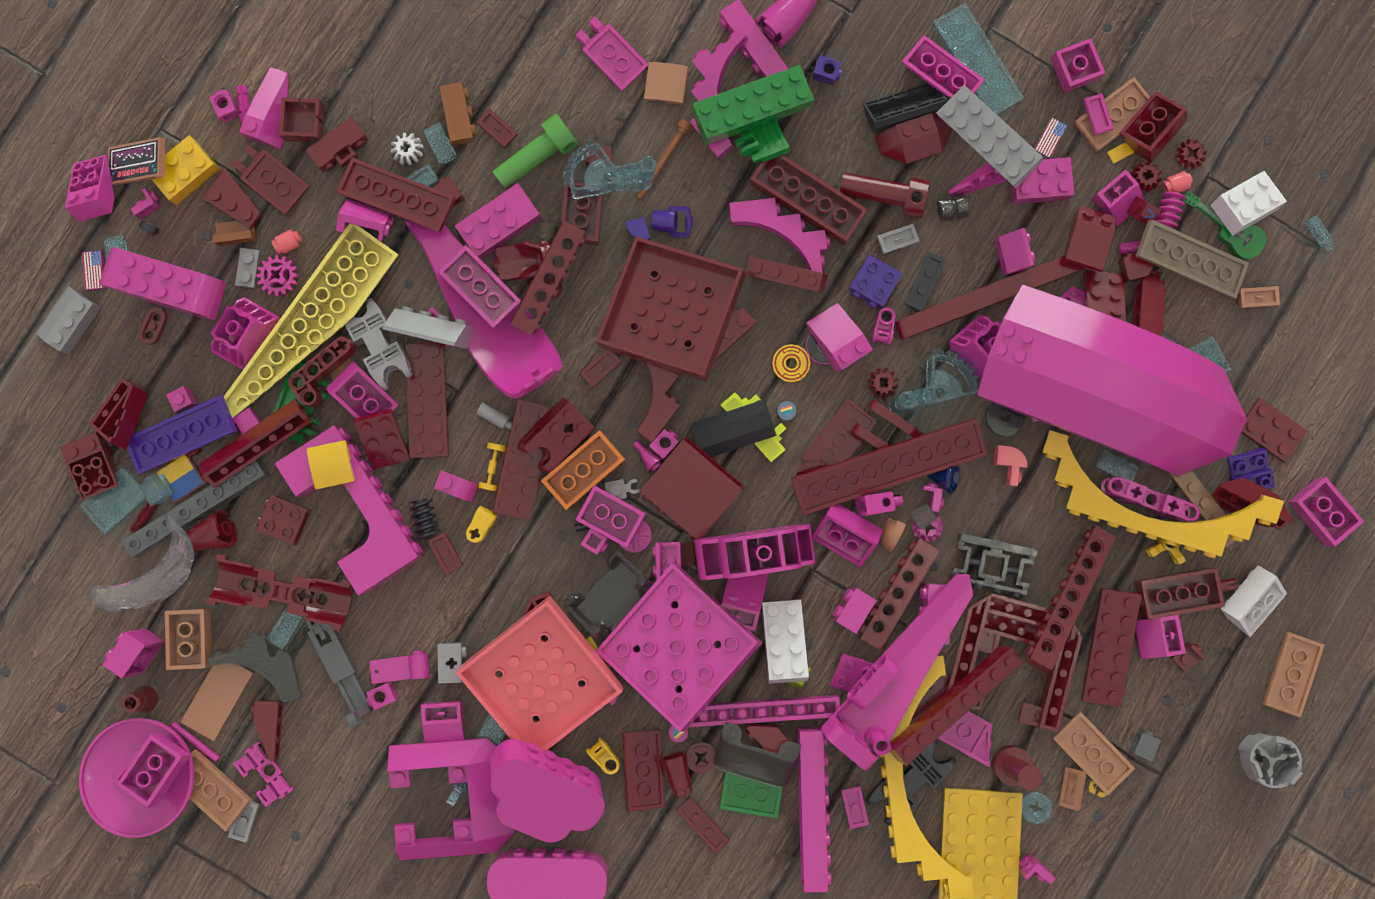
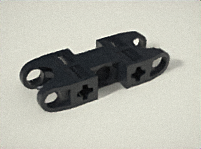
M938 739L917 756L924 765H921L915 758L910 762L911 765L903 772L904 787L911 810L917 805L911 796L926 782L933 789L937 787L949 775L957 762L953 756L946 761L936 762L933 760L932 753L939 741ZM927 770H929L935 776V779L930 775V773ZM882 778L868 794L865 800L868 805H872L876 801H888V798L884 797L883 786H886L885 778ZM886 816L883 821L886 825H891L890 818Z

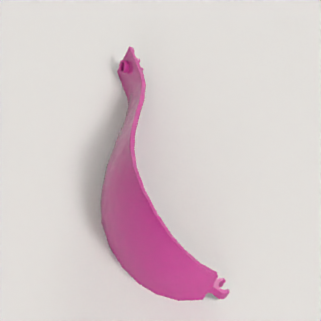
M405 220V224L426 253L454 322L455 319L467 321L466 325L472 326L468 350L482 372L497 389L506 396L514 399L533 392L561 371L563 367L561 358L541 326L537 333L533 332L530 335L510 324L520 303L492 329L438 274V271L464 247L445 225L442 232L438 233ZM527 310L526 316L528 318H534L533 315Z

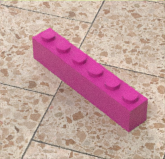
M740 0L734 1L720 11L719 22L724 29H728L730 35L735 31L739 32L742 30L747 36L748 40L740 47V51L746 60H750L752 63L751 67L757 75L760 74L764 78L788 69Z

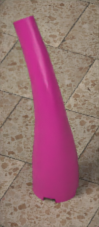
M776 0L756 18L755 23L760 25L763 34L772 46L777 44V48L780 49L803 25L818 0Z

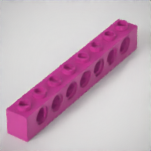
M838 695L709 703L689 727L830 718L840 707V699Z

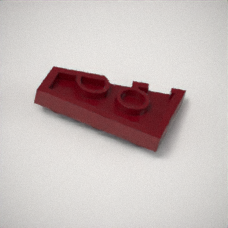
M225 168L222 169L203 197L206 202L251 230L262 215Z

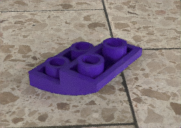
M1265 448L1227 457L1231 481L1245 478L1265 489L1275 487L1273 470L1269 468L1267 450Z

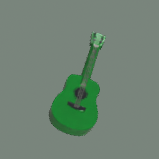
M1188 191L1184 195L1187 198L1181 199L1186 205L1197 208L1218 224L1220 229L1217 233V239L1227 245L1234 257L1248 261L1256 257L1263 250L1267 237L1260 227L1251 225L1232 236L1216 212L1203 204L1200 198Z

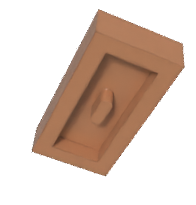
M1278 286L1243 288L1238 293L1239 309L1280 305Z
M1070 767L1065 768L1059 806L1080 811L1087 772Z

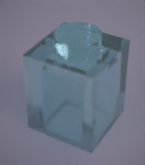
M151 474L139 486L150 506L164 503L175 494L174 489L164 474L156 476Z

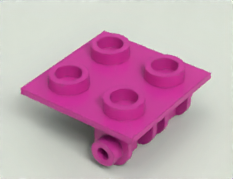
M848 653L841 654L840 662L830 686L849 692L873 664L864 661V659L861 660L858 657L850 656Z

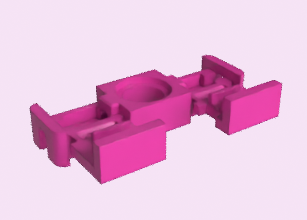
M256 742L245 751V754L249 753V755H244L234 763V766L243 778L248 776L247 772L252 768L253 770H258L267 782V788L263 791L259 790L256 792V795L267 807L277 798H284L295 787L289 786L281 775L283 770L276 761L269 760L268 756L259 746L261 742ZM268 764L275 767V773L272 776L265 774L264 769Z

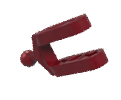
M873 399L868 406L913 438L924 434L921 430ZM858 423L852 429V432L878 449L890 446V444Z

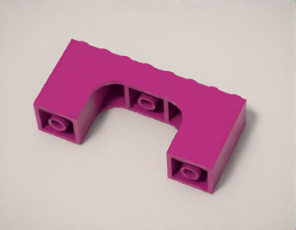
M334 425L276 462L275 465L294 495L297 497H307L316 491L310 470L307 448L346 440L355 481L344 483V486L369 524V537L363 546L337 563L357 595H363L423 558L422 552H424V549L419 542L414 541L412 537L414 533L408 525L405 526L402 522L404 518L400 511L393 508V500L388 493L385 494L381 489L383 484L379 478H375L372 475L371 471L373 469L368 461L364 462L361 455L363 453L357 445L354 446L351 442L352 436L347 429L344 430L342 427Z

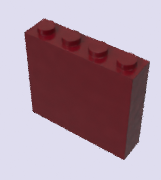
M686 436L640 492L645 500L653 502L658 506L659 512L664 515L667 514L672 518L671 521L677 527L685 529L687 531L686 534L695 540L701 539L745 486Z

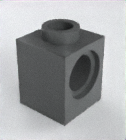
M1145 729L1143 733L1137 730L1129 752L1152 762L1161 740L1155 738L1156 734Z

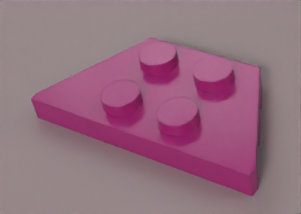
M968 711L938 739L982 764L990 766L992 724Z

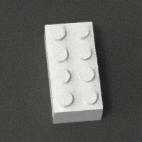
M801 600L762 603L768 683L808 681L809 674Z

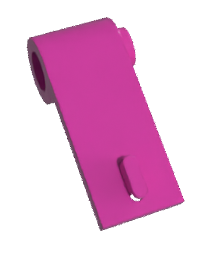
M424 650L412 651V655L369 661L372 684L430 677L428 653H424Z

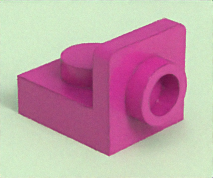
M146 188L141 190L147 199L138 201L131 208L134 215L140 219L161 208L157 202L159 198L156 193Z

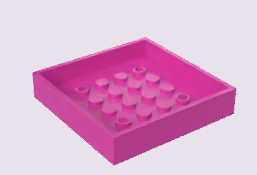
M672 563L600 645L596 652L679 732H682L689 728L762 642L679 565ZM677 601L679 606L675 609L673 603ZM717 641L721 642L720 648H716L715 646ZM637 645L640 647V651L638 653L635 651V647ZM679 685L682 686L681 693L677 691Z

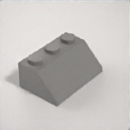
M68 286L36 334L58 351L70 354L101 307Z

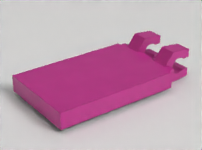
M594 16L589 21V25L597 33L590 39L580 30L576 34V39L583 45L582 52L623 92L648 68L649 64L610 24L604 26Z

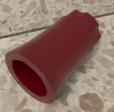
M140 686L124 696L123 700H121L122 709H125L128 713L150 712L158 703V695L152 687Z
M680 751L662 757L660 760L668 776L674 796H685L693 792L687 763V752Z

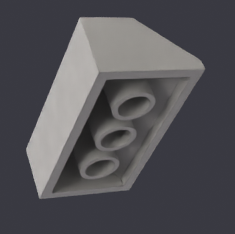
M404 306L402 310L395 308L383 325L384 330L468 349L472 326L466 325L467 321L455 319V322L449 321V317L439 314L435 318L431 317L430 312L421 310L419 314L413 313V308Z

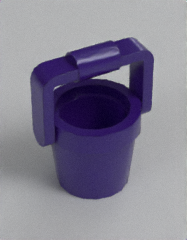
M669 206V210L653 211L652 229L668 232L670 237L688 238L693 228L691 209L686 206ZM678 211L686 212V232H676L678 227Z

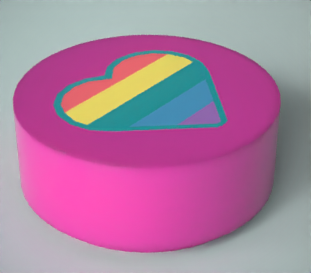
M671 725L669 736L674 742H683L688 736V729L679 732Z

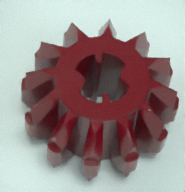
M1144 161L1139 162L1138 165L1132 167L1133 171L1130 172V175L1138 182L1142 193L1144 191L1150 193L1152 189L1156 190L1159 187L1158 183L1162 182V178L1158 177L1162 174V171L1156 170L1158 165L1152 167L1151 161H1148L1146 164Z
M886 367L883 373L880 368L876 369V373L872 371L870 373L872 378L866 380V382L872 384L867 386V390H874L871 396L878 393V400L882 398V395H884L886 400L889 399V394L892 396L896 394L893 389L899 388V385L894 384L899 378L891 377L895 374L894 371L887 374L888 368ZM879 379L886 381L885 386L882 388L879 386Z

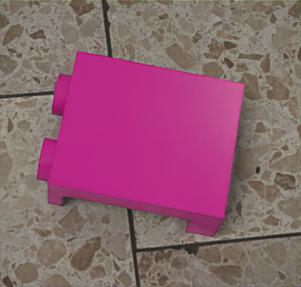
M347 199L338 213L336 231L344 232L348 223L378 230V241H382L384 236H388L389 230L392 229L394 218L389 213L361 202Z

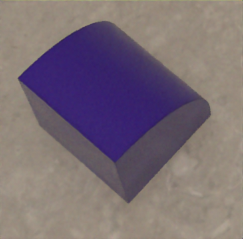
M644 217L626 222L628 233L633 239L637 236L650 240Z

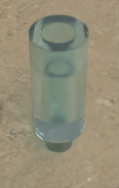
M1318 215L1304 222L1321 248L1325 247L1328 252L1335 248L1332 244L1334 239Z

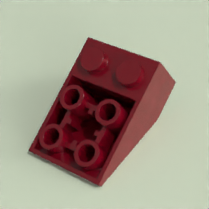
M98 432L60 446L81 501L119 486L111 448L108 441Z

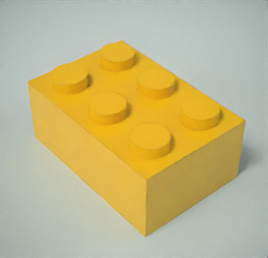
M189 135L165 154V176L152 179V181L169 201L178 205L217 173L220 168L200 144Z

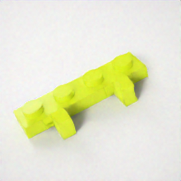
M733 393L721 406L727 412L760 401L761 399L755 394L750 400L746 397L742 400L736 393ZM782 423L775 428L777 436L754 443L770 462L785 451V448L779 443L782 439L779 435L786 430Z

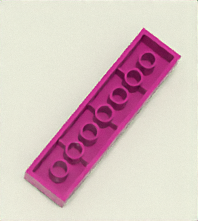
M797 727L801 885L804 893L828 892V886H831V873L827 869V866H831V857L827 846H830V834L826 830V826L830 825L829 813L826 810V806H829V794L825 790V786H828V774H826L824 766H828V755L824 751V746H827V738L821 727Z

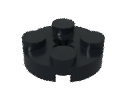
M992 403L987 407L985 420L993 434L1006 437L1014 435L1024 424L1025 415ZM1002 412H1005L1006 415L1010 416V418L1007 419V423H1005L1004 420L1000 419V416H1002Z

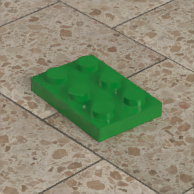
M726 769L720 809L778 819L784 779Z

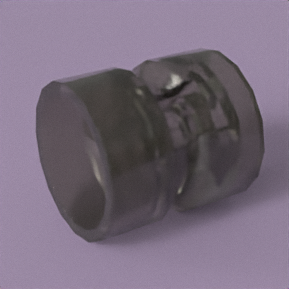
M964 193L953 195L952 199L949 197L937 199V212L941 223L951 221L954 217L957 220L969 217L968 200Z

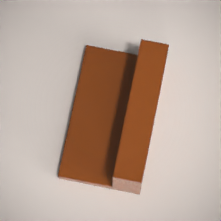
M238 221L215 223L216 235H212L213 243L217 246L257 242L255 226L251 230Z

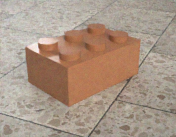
M211 608L165 611L166 670L200 669L213 666Z

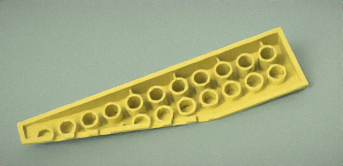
M349 223L225 394L224 398L232 419L354 318L399 255L358 225Z

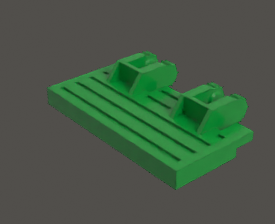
M776 120L740 133L741 138L735 142V145L741 148L740 155L742 157L751 155L754 163L759 161L765 162L790 152V147Z
M300 362L287 373L274 412L296 398L307 410L308 414L313 415L315 408L301 403L288 384L290 376L304 366L305 363ZM317 367L312 371L313 376L318 372ZM302 379L297 383L298 388L303 384ZM321 381L316 385V387L318 389L319 385L327 388L330 385V383ZM321 393L323 399L329 400L330 396L328 394ZM314 394L309 396V403L314 400V398H311ZM310 418L312 424L320 425L321 421ZM304 427L299 430L313 436L317 435V432ZM296 432L287 439L303 444L305 436Z

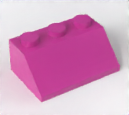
M836 504L828 508L813 533L812 539L861 568L878 544L883 529L844 506Z

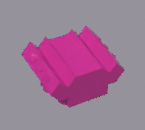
M245 297L237 300L231 307L227 305L211 332L214 338L211 342V352L244 370L278 323L280 317Z
M982 315L975 318L949 341L950 349L958 352L959 360H962L969 367L974 377L981 380L988 355L1001 326L998 321L993 323L988 317Z

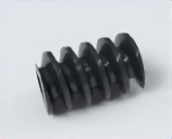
M426 498L409 502L414 504L409 508L410 511H416V513L411 515V518L418 519L413 523L414 526H419L415 533L421 534L416 540L434 537L440 531V529L433 528L438 524L437 521H432L436 514L430 513L435 507L428 506L433 499Z

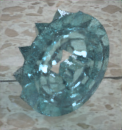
M1038 792L1025 795L1022 801L1023 817L1033 824L1045 822L1052 812V805L1048 797ZM1036 802H1038V806L1041 809H1043V811L1036 810L1035 813H1033V809L1029 805H1035Z

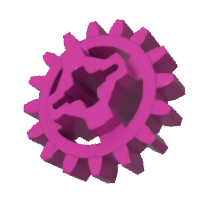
M276 255L275 259L269 256L268 262L262 261L263 268H257L261 271V274H256V277L261 279L257 283L263 286L262 290L264 292L268 291V294L271 296L274 293L277 297H280L281 293L287 296V290L293 292L292 286L298 285L295 281V278H300L295 273L298 271V268L293 266L294 262L288 261V258L285 256L282 259L279 255ZM276 264H283V265H280L279 267H273V265H276ZM277 273H279V279L275 276ZM277 285H282V286H283V287H280V288H273V287H276Z

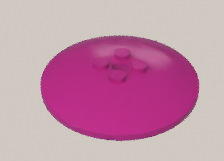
M132 718L119 721L98 734L84 754L79 772V789L83 804L92 819L112 834L128 838H140L156 834L177 820L191 798L195 780L192 755L156 806L147 808L116 785L150 734H163L191 755L188 746L181 736L162 722L148 718Z

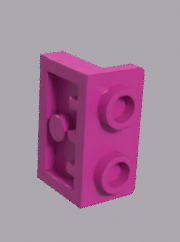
M1030 853L1019 861V871L1027 880L1033 874L1040 881L1044 882L1046 880L1050 884L1056 879L1049 869Z

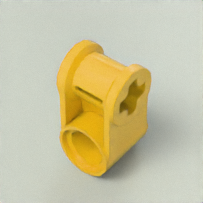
M480 505L466 531L467 539L473 543L482 542L498 514ZM478 529L480 537H475L474 539H472L473 535L471 534V532L477 531Z
M599 737L598 742L591 748L586 749L587 754L606 774H614L620 768V759L602 737ZM614 760L616 768L613 770L607 768L606 762Z

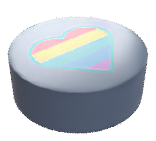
M784 401L778 406L777 415L780 419L789 421L796 415V407L792 402Z

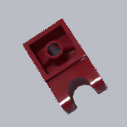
M563 397L522 440L520 448L526 453H532L539 447H545L546 454L540 461V467L545 473H550L595 427L570 401Z

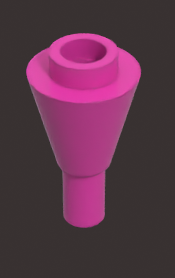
M639 440L636 441L633 446L640 453L648 471L656 472L662 465L663 459L649 449H646Z

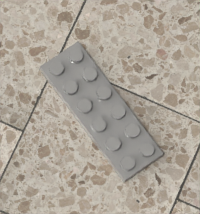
M965 85L936 113L1014 188L1044 160L1033 147Z

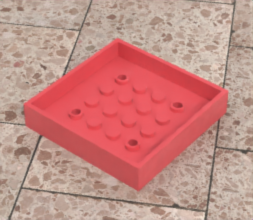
M548 596L459 666L456 671L458 677L510 739L533 743L544 751H547L622 693L624 686L551 596ZM546 635L548 640H542L541 636ZM496 671H501L503 675L498 676ZM578 681H585V685H580ZM533 716H539L540 720H534Z

